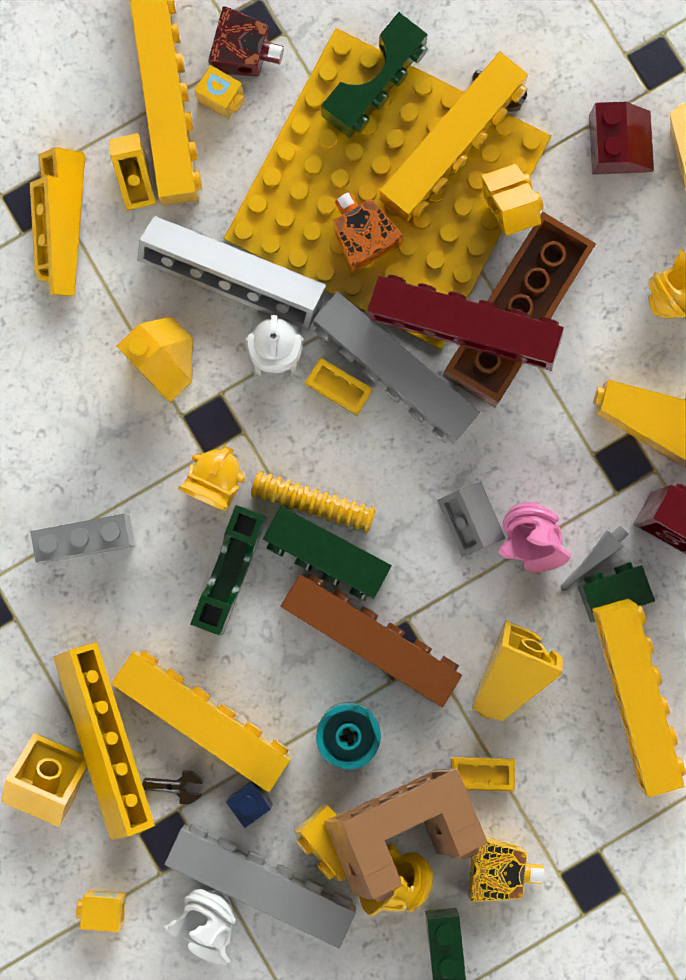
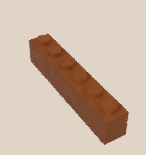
M310 572L307 577L301 574L298 576L280 607L442 708L444 707L462 677V674L456 671L459 667L458 664L445 656L439 661L430 655L431 647L418 639L412 644L402 638L405 631L390 622L387 627L378 623L376 619L379 615L365 606H362L360 611L349 605L352 598L336 589L333 594L322 588L325 582Z

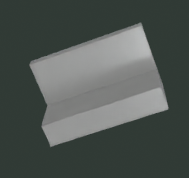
M482 482L462 488L437 500L461 557L506 539Z

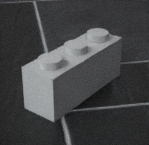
M126 514L30 531L36 563L44 564L135 547L131 519Z

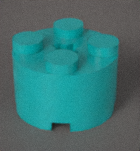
M342 702L329 708L320 719L316 734L317 746L323 758L332 765L346 770L357 769L368 764L377 753L381 740L379 724L374 714L362 704L355 702ZM346 727H349L350 731H357L358 733L354 735V742L348 743L347 739L341 740L340 738Z

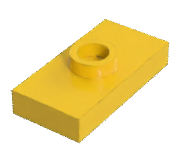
M321 357L304 383L305 386L356 416L359 415L373 392L372 387Z
M451 756V769H458L466 790L515 791L514 758Z

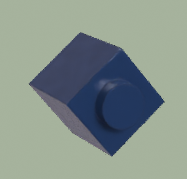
M252 781L232 794L226 801L244 828L271 810L273 805L263 789Z

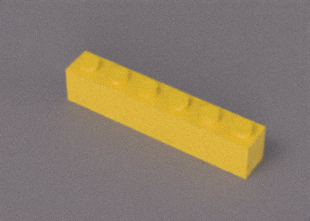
M499 51L381 188L379 200L407 223L413 216L418 218L427 208L429 203L426 200L434 192L438 195L449 181L446 177L453 169L458 172L468 159L466 155L473 146L477 149L488 136L486 130L492 123L497 126L508 112L505 108L513 100L517 103L528 89L525 84L529 74Z
M628 598L592 609L639 788L649 798L685 787L682 776L686 775V770L681 757H677L674 746L678 745V739L674 728L668 725L666 716L670 715V709L664 696L661 697L658 686L662 685V678L657 666L653 667L650 655L654 654V648L650 637L645 636L642 625L646 624V617L640 605L637 606L635 602Z
M98 643L87 644L53 656L110 840L129 837L155 826Z
M143 650L142 653L138 651L132 652L111 682V685L269 793L292 758L287 754L289 749L275 739L271 743L261 736L263 731L253 723L247 721L244 725L235 719L237 713L225 704L221 703L218 707L209 701L211 695L202 688L195 685L192 689L183 683L185 677L174 669L169 668L166 671L158 666L159 659L146 650Z

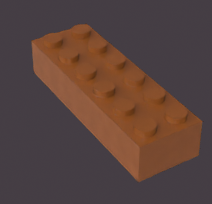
M543 211L540 215L541 224L532 227L487 300L496 304L497 309L508 312L510 309H518L526 312L528 317L540 320L541 317H552L596 245L595 242ZM460 345L442 376L495 408L523 363Z

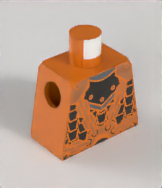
M346 193L335 201L342 215L333 221V227L352 274L402 245V233L373 200H367L358 206L352 194Z

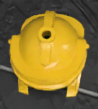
M681 249L678 250L679 253L669 270L663 271L661 274L654 272L653 277L649 279L648 286L651 295L648 296L650 309L655 316L667 319L684 318L686 316V253Z
M223 445L222 449H214L205 454L197 453L193 455L192 461L196 463L194 465L189 464L188 476L185 482L179 485L178 490L220 510L228 511L234 496L240 490L238 482L242 484L245 482V473L240 469L237 459L232 455L233 449Z
M394 844L387 845L402 886L393 890L394 895L380 902H376L375 899H366L359 896L363 910L368 916H375L381 910L404 911L408 908L409 912H414L426 901L432 889L433 870L428 861L414 852L400 855Z

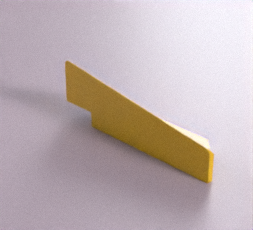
M54 147L38 154L42 178L30 182L34 271L39 280L48 282L51 295L73 296L76 284L85 154L80 151Z

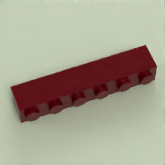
M388 275L387 278L378 276L367 310L370 320L552 371L564 332V327L559 326V322L546 317H541L540 320L528 317L526 312L518 309H510L509 312L497 309L496 304L485 300H479L478 303L466 300V296L457 292H448V295L436 292V288L424 283H419L418 286L407 284L405 279L395 275Z

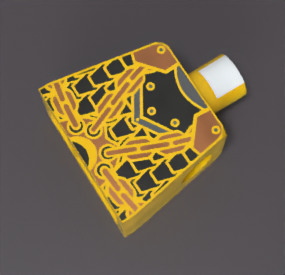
M486 837L488 843L479 847V853L471 857L468 888L470 901L521 899L524 893V883H543L544 866L526 863L527 852L523 847Z

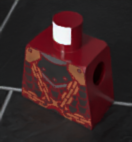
M223 6L208 63L209 66L211 65L225 74L257 77L261 73L264 61L280 65L284 46L269 43L270 33L267 24Z

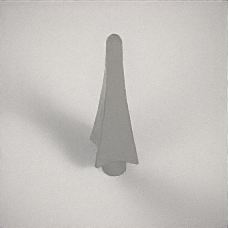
M621 526L613 533L606 530L583 562L561 584V590H567L595 566L622 549L624 546L620 542L629 535L626 530Z

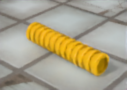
M261 470L255 476L251 488V496L253 498L260 496L262 501L270 499L272 504L276 501L279 502V506L284 507V505H288L290 510L298 508L300 513L304 510L307 511L309 516L312 513L316 514L318 519L325 517L328 522L332 519L335 520V524L339 525L341 522L345 524L344 527L348 528L350 525L356 531L360 528L363 529L365 534L370 531L376 513L373 506L369 509L366 508L364 503L360 506L354 500L352 503L347 502L345 497L342 500L338 499L336 494L333 497L328 496L329 492L325 491L322 494L319 493V489L316 488L313 491L310 490V486L306 485L304 488L298 482L294 485L291 484L292 480L288 479L285 482L282 481V477L279 476L276 479L270 473L266 476L264 471Z

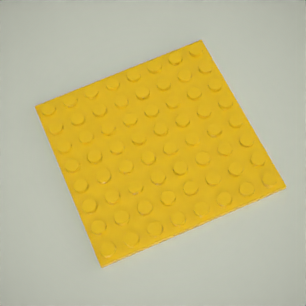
M335 28L223 239L261 259L325 284L326 292L334 296L338 291L355 307L365 312L368 310L378 276L386 278L388 275L399 276L405 279L407 284L418 286L419 283H424L436 288V292L447 295L448 292H457L468 299L502 233V229L496 220V215H493L485 201L481 175L517 164L522 174L527 173L530 178L552 135L507 113L497 126L492 123L486 130L488 136L477 149L473 146L466 154L468 159L458 172L454 169L446 177L449 181L438 195L433 192L426 200L429 204L425 211L418 218L413 216L407 223L379 200L380 190L462 96L464 91L410 65L407 69L409 73L403 83L398 87L394 85L388 92L389 98L380 110L375 108L368 116L370 121L361 133L356 131L351 138H348L321 116V105L340 82L359 85L373 80L382 71L385 60L381 50ZM346 193L352 194L358 206L367 200H373L403 235L401 246L353 274L349 270L333 227V221L342 215L335 201ZM398 328L440 350L445 341Z

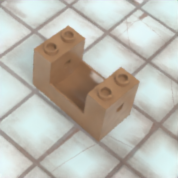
M458 769L433 770L324 821L353 895L366 899H375L376 902L386 900L394 895L393 890L402 886L385 840L423 822L437 854L449 855L450 858L461 857L462 860L477 855L479 853L478 848L488 843Z

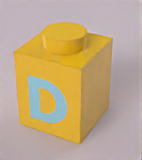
M211 65L194 90L199 103L227 119L230 118L233 111L237 113L241 109L245 100L242 83Z
M88 890L83 895V899H78L76 919H81L80 929L119 932L124 925L126 893Z

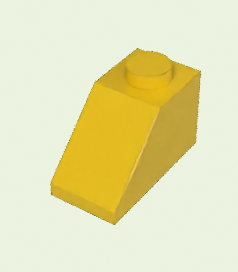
M136 133L109 139L110 157L126 210L156 204L140 134Z

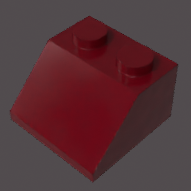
M626 101L595 103L589 114L592 175L653 172L651 111Z

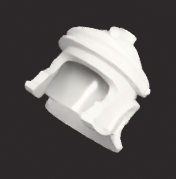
M262 313L256 316L252 321V332L245 339L254 375L262 377L261 370L268 373H281L291 369L290 377L297 376L304 341L301 335V327L279 319L278 315ZM276 335V338L272 339L271 336Z
M210 888L208 892L203 889L192 891L189 893V896L184 898L186 906L181 918L173 920L169 925H165L164 929L176 938L182 936L188 940V949L198 957L216 964L228 965L231 961L227 956L226 946L230 944L233 924L236 922L229 896L213 888Z

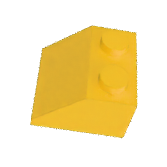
M34 733L5 780L1 802L60 827L88 769L84 754Z

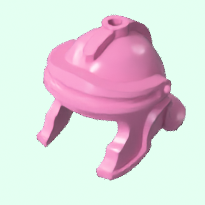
M531 502L517 504L507 512L503 520V529L507 533L508 539L498 549V552L504 558L522 560L524 568L529 572L535 573L561 567L571 558V554L562 547L561 530L559 525L556 524L559 518L554 512L540 506L538 503Z

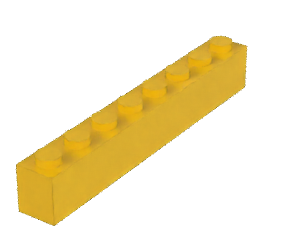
M130 0L159 199L162 206L199 201L197 190H203L200 171L194 172L193 161L198 160L196 143L190 142L188 132L194 131L191 112L186 113L184 102L189 101L187 83H181L180 73L185 72L182 53L177 54L176 44L181 43L178 24L173 25L171 15L177 14L175 0Z

